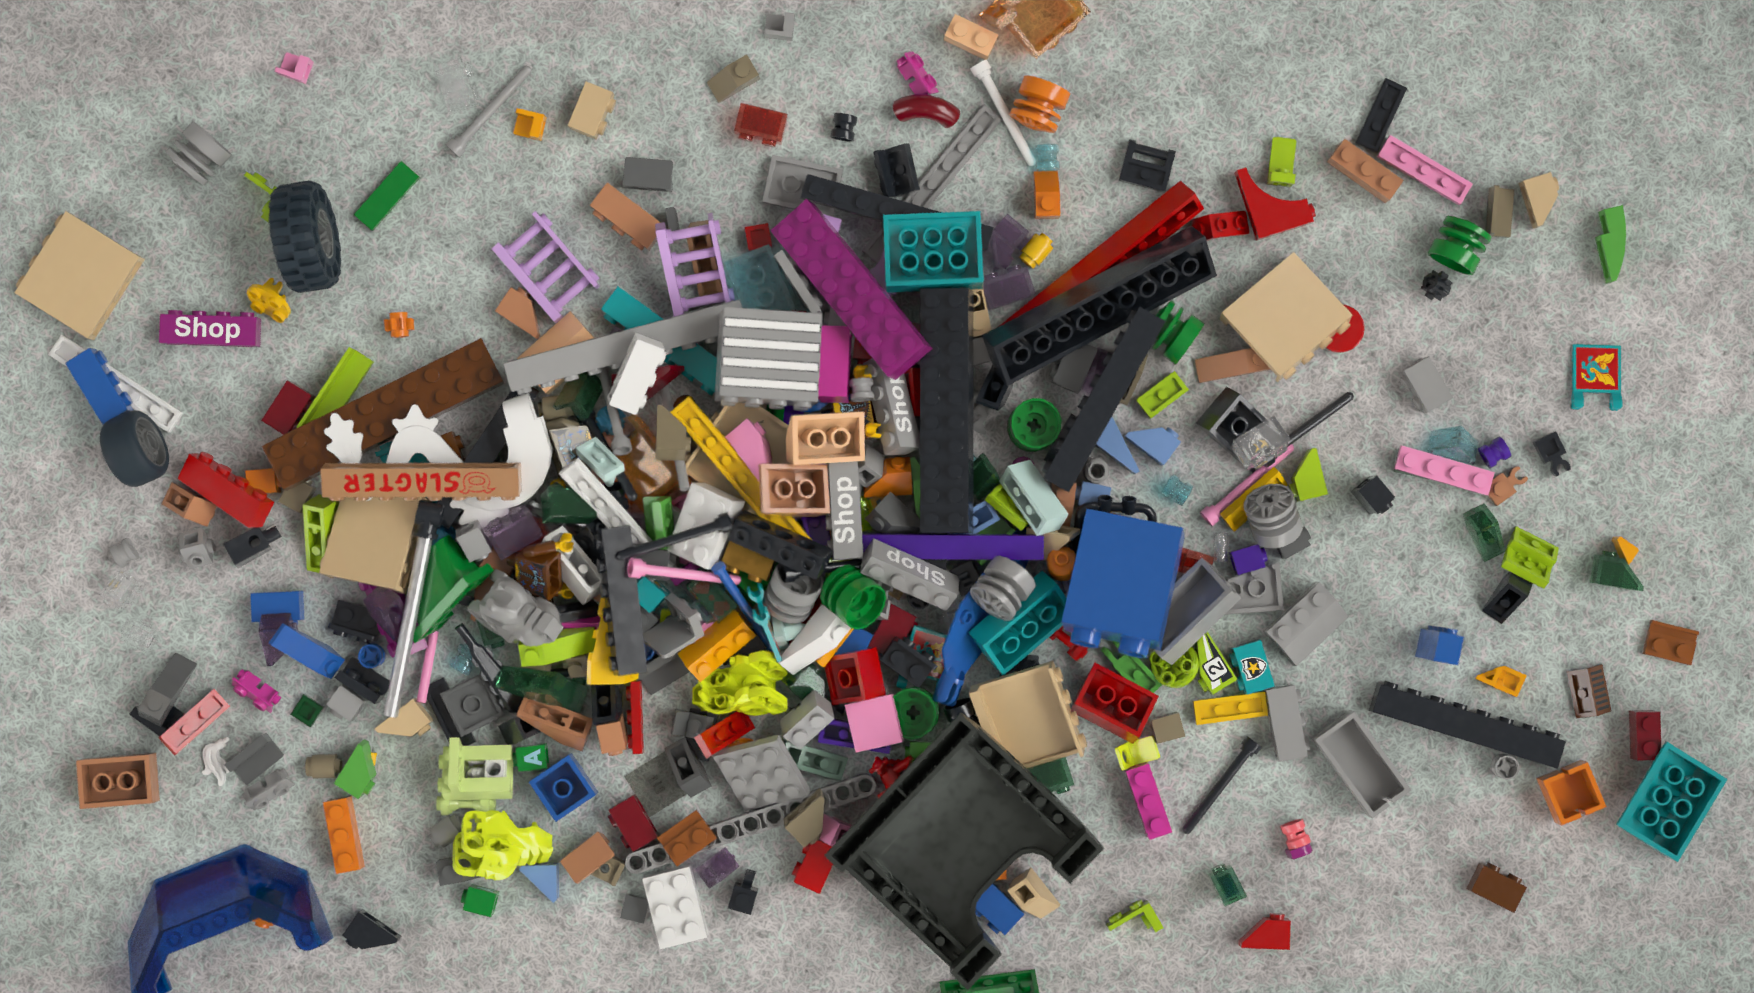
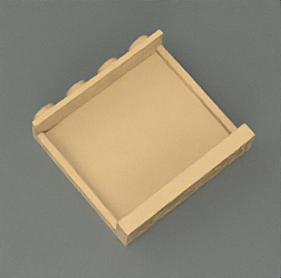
M65 211L64 215L61 214L55 221V229L52 234L47 235L43 240V248L40 253L31 259L29 263L30 269L26 275L20 277L14 293L84 337L95 340L145 259L75 217L72 213Z
M1294 252L1227 307L1220 316L1225 326L1230 324L1277 375L1275 379L1277 382L1282 378L1285 380L1289 379L1297 371L1295 367L1301 362L1304 365L1307 364L1315 356L1313 352L1319 347L1322 350L1333 341L1331 337L1337 332L1339 334L1345 332L1351 324L1349 322L1352 318V314Z
M736 403L735 406H724L720 414L715 412L710 419L724 437L747 418L754 424L764 420L760 424L767 432L764 436L769 441L773 464H791L786 461V434L789 425L761 406L759 408L745 407V403ZM695 442L694 444L697 445V448L693 454L688 452L685 456L687 474L700 483H707L744 500ZM745 501L742 511L746 510L757 515Z
M344 497V500L340 501L338 510L334 514L333 527L327 538V547L324 557L320 562L319 573L333 579L334 577L406 594L418 537L413 535L414 530H417L418 524H415L418 503L420 500L432 501L425 497H418L414 501H405L403 497H393V500L380 501L378 497H373L368 501H356L354 497Z
M1054 661L972 685L969 691L981 728L997 740L1026 768L1079 753L1080 757H1083L1085 747H1087L1084 734H1080L1077 728L1079 725L1077 713L1075 711L1072 712L1069 706L1071 703L1068 689H1063L1060 667H1055Z

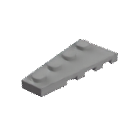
M1279 562L1226 580L1242 598L1225 615L1284 610Z

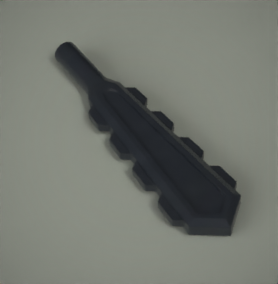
M463 623L456 626L455 630L470 648L471 662L475 667L481 669V677L484 681H489V689L494 695H498V702L501 707L510 713H517L526 692L520 685L514 684L515 679L509 672H504V665L498 659L493 658V652L489 647L478 644Z

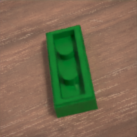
M400 161L354 215L370 230L374 231L420 177L405 163Z

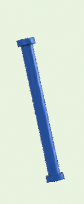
M722 561L717 562L712 566L711 571L714 575H718L765 645V651L774 653L763 626L754 621L752 608L725 570L726 565Z

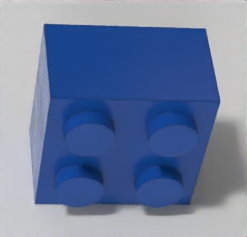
M573 753L529 781V784L555 822L599 793Z

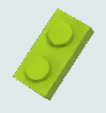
M1173 371L1136 399V402L1151 419L1189 389L1178 374Z

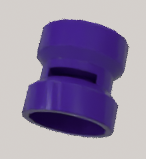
M1500 436L1493 439L1491 444L1478 448L1482 460L1489 469L1496 466L1500 459L1507 460L1512 456L1509 447Z

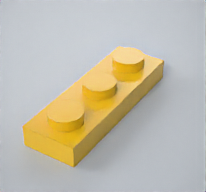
M1275 467L1264 474L1255 484L1220 513V516L1233 532L1247 521L1244 501L1253 490L1268 484L1288 485Z
M1265 691L1248 695L1239 694L1193 701L1196 725L1268 716Z

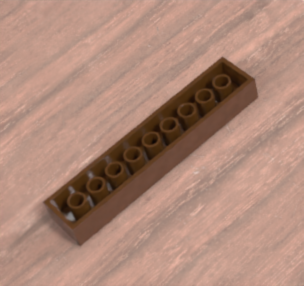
M482 338L262 445V448L283 490L288 491L321 475V468L325 463H342L332 452L327 450V445L332 443V439L324 431L331 426L330 417L333 413L339 414L345 421L352 420L354 422L353 432H361L363 434L361 449L362 454L395 438L399 432L392 423L393 419H405L412 405H418L425 418H437L505 383Z

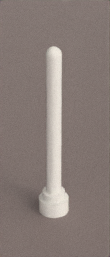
M984 60L970 68L974 77L982 80L1027 165L1034 166L1036 159L1016 122L1009 116L1010 111L990 76L992 73L989 62Z

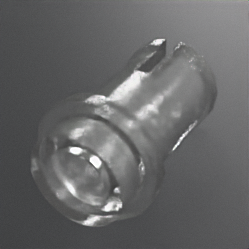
M1213 533L1214 554L1211 557L1214 558L1216 563H1227L1228 558H1230V555H1228L1229 533Z

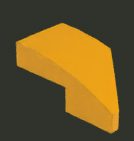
M1500 666L1477 675L1475 679L1514 697H1518L1527 675L1509 667Z

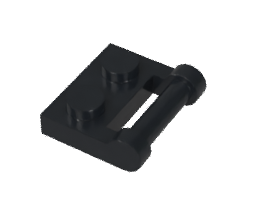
M1129 139L1118 181L1165 193L1176 151L1171 149L1165 151L1136 143V140ZM1133 153L1165 160V165L1161 166L1132 158Z

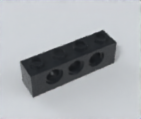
M746 510L735 518L733 531H731L728 538L731 542L816 580L825 572L833 549Z

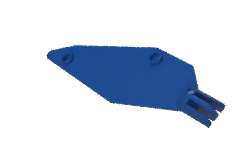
M1027 525L1022 531L1017 528L1013 534H1026V528L1030 525ZM1029 560L1012 561L1026 569ZM970 591L960 602L942 647L944 670L933 694L935 702L950 707L955 706L965 681V674L982 653L968 632L989 615L988 612L975 602Z

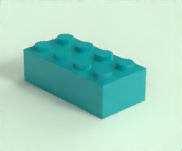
M1043 571L1033 578L1036 586L1026 601H1021L1022 605L1016 611L1012 620L1005 621L989 614L968 632L989 663L1002 675L1006 674L1063 626L1062 617L1067 598L1058 584Z

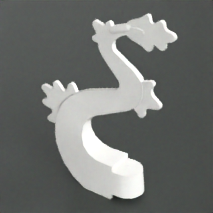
M529 393L502 402L508 424L503 429L508 445V460L506 463H521L522 492L520 496L510 501L501 500V497H491L490 500L486 501L477 500L476 497H467L466 500L462 501L452 500L450 503L452 508L464 510L459 524L465 525L466 523L469 524L478 520L482 528L486 527L489 532H493L495 530V518L498 517L509 521L511 519L509 508L527 501L544 483L551 466L553 447L544 417L537 418ZM414 404L411 406L405 419H393L392 423L399 433L396 434L391 444L386 463H408L415 453L423 454L430 463L464 462L443 438L434 432L439 422L438 418H425L418 405ZM333 413L330 417L331 426L324 431L332 439V443L327 445V450L332 452L342 463H361L363 434L361 432H353L354 422L352 420L345 421L339 414Z

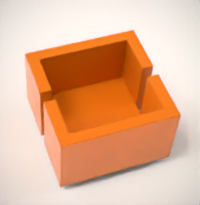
M1576 761L1562 767V772L1555 770L1536 778L1553 820L1559 825H1565L1581 818V813L1589 815L1607 807L1591 768L1586 761Z

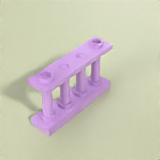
M535 211L532 213L537 220L534 225L509 246L506 244L503 247L498 242L491 249L549 317L557 323L563 318L560 313L563 310L562 307L590 283L598 289L600 285L596 281L600 278L591 268L586 270L552 231L550 226L553 223L544 213L539 215ZM545 229L553 240L525 264L522 262L519 265L513 259L516 256L515 253L540 231ZM560 247L569 258L541 282L537 281L534 283L529 277L532 274L531 271ZM576 265L584 276L557 300L553 299L550 302L544 295L548 292L546 289Z
M708 213L709 224L671 231V229L666 230L665 222L655 224L674 317L684 314L689 308L735 300L733 288H728L719 247L717 235L721 234L719 220H714L713 213ZM706 234H711L714 247L679 254L671 252L670 244L674 243L673 241ZM716 256L718 270L682 277L681 274L676 275L675 267L679 266V263ZM721 279L723 292L686 299V297L681 298L679 289H683V286Z

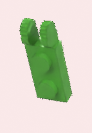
M1113 641V644L1119 648L1120 642ZM1105 646L1100 649L1113 663L1112 666L1122 677L1153 693L1162 686L1155 679V675L1139 658L1123 654L1117 660Z

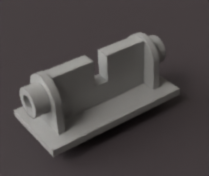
M284 768L281 770L276 769L264 777L267 786L264 787L262 781L259 780L245 789V793L242 794L246 800L244 804L253 810L262 809L269 804L270 800L277 796L285 795L289 788L295 784L286 778L289 775Z

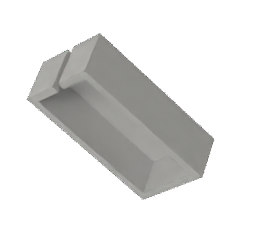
M1203 558L1175 583L1161 651L1154 649L1163 660L1171 665L1242 598L1221 574Z
M1348 710L1311 737L1368 817L1373 819L1390 806L1388 802L1383 800L1386 797L1389 801L1395 803L1411 791V788L1355 711Z

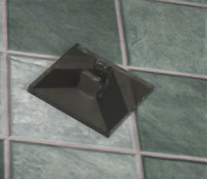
M665 751L624 776L649 817L686 795L677 783Z

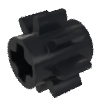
M1432 270L1431 273L1424 276L1423 286H1421V289L1426 292L1424 296L1430 300L1436 298L1441 301L1442 298L1449 295L1451 285L1453 284V282L1448 280L1449 275L1443 271L1438 273Z

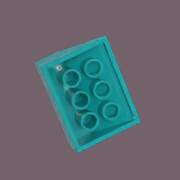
M980 211L883 215L887 293L917 292L920 289L939 288L983 289Z
M1665 741L1616 825L1667 858L1679 862L1728 779Z

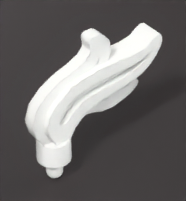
M229 737L220 738L215 743L206 745L203 749L205 770L202 771V774L210 775L213 772L218 779L219 786L225 784L226 773H229L228 769L224 766L227 761L220 756V750L226 746Z

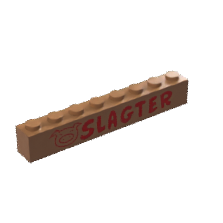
M325 463L321 468L322 497H329L331 501L344 500V497H354L356 501H365L369 497H378L380 501L393 500V497H403L405 501H414L418 497H427L430 501L442 500V497H452V500L455 501L466 500L467 497H476L480 501L490 500L491 497H501V500L510 501L515 500L522 492L521 463Z

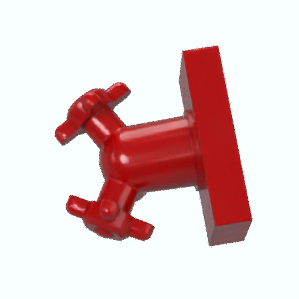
M910 755L903 760H894L884 756L883 760H881L880 757L876 756L872 768L869 769V773H878L887 790L900 776L899 773L913 763L914 758ZM883 791V792H881L880 794H878V795H877L878 798H879L885 791Z

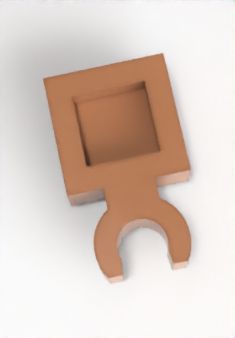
M1519 466L1513 467L1509 471L1508 477L1502 472L1493 478L1488 496L1495 506H1498L1517 492L1513 487L1515 484H1524L1528 480L1527 476L1520 480L1516 479L1515 473L1521 469Z

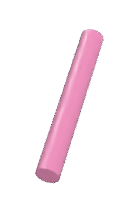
M437 631L428 636V648L425 651L416 701L419 703H426L439 634Z

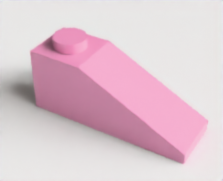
M747 418L725 438L759 480V464H773L770 445L764 436L767 432L759 422L754 424Z

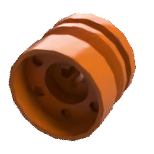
M1029 75L1024 76L1018 92L1027 100L1015 99L1014 105L1017 108H1012L1009 116L1030 129L1056 133L1058 126L1054 122H1060L1061 116L1053 111V109L1065 110L1071 93L1047 80Z

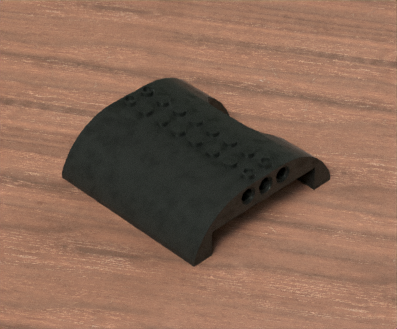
M959 713L824 856L841 872L846 869L937 954L949 966L950 974L969 990L1002 955L977 921L975 911L981 895L1016 859L1024 854L1035 853L1044 856L1051 862L1052 868L1071 884L1100 854L1104 847L1068 807L1007 749L966 715Z

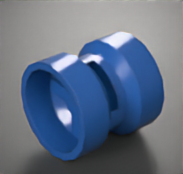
M378 644L365 645L358 653L360 664L366 668L378 667L384 663L386 658L384 648Z

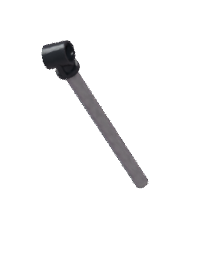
M420 500L415 516V524H418L417 530H414L413 534L418 537L384 709L385 716L398 717L432 540L438 539L437 528L440 529L444 517L445 505L423 500Z

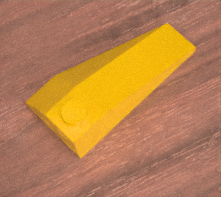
M601 597L598 609V616L601 618L598 629L594 630L592 638H596L593 653L589 652L587 659V684H626L639 679V673L616 676L613 675V671H610L608 657H611V649L607 647L605 634L608 632V624L604 622L602 613L603 608H606L605 598Z

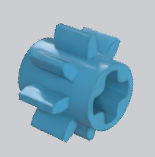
M605 406L598 411L596 417L598 422L596 424L601 433L606 432L607 435H614L608 409ZM618 409L619 418L623 430L625 426V421L623 418H625L626 415L623 413L621 409Z

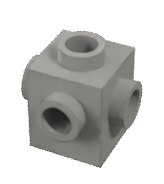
M203 527L179 533V557L181 561L186 562L189 569L213 563V553L216 552L215 544L212 539H208Z

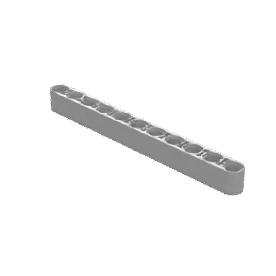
M863 773L821 787L820 789L827 799L824 811L872 795L876 790L875 778L871 774ZM864 778L871 780L872 788L868 791L861 790L859 787L860 780ZM840 786H845L849 789L850 794L847 798L841 799L836 795V789ZM817 789L810 791L808 796L764 806L709 825L717 839L696 854L784 825L783 819L792 812L790 805L793 802L803 803ZM772 809H776L780 812L781 818L773 822L769 820L767 813ZM754 817L758 821L757 828L748 829L745 826V819ZM723 826H733L735 834L732 837H726L722 833ZM657 842L631 852L625 860V866L629 872L638 874L672 863L673 860L667 852L666 858L663 860H658L654 857V849H664L662 844ZM640 856L643 860V866L640 868L632 866L631 857Z

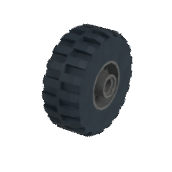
M311 180L279 185L271 193L268 217L272 248L283 280L291 290L298 293L333 287L339 281L341 274V246L336 218L326 191L322 189L319 183Z

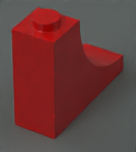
M1246 167L1234 173L1256 241L1314 222L1313 217H1316L1315 209L1312 203L1308 204L1307 198L1295 201L1275 198L1265 193L1255 184Z

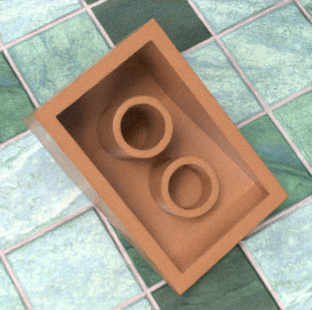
M759 464L761 514L819 517L830 513L827 465Z

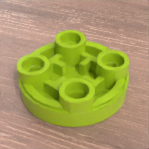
M1192 646L1173 665L1163 660L1155 651L1150 655L1152 673L1155 675V679L1166 687H1184L1194 679L1198 672L1199 659L1197 652Z

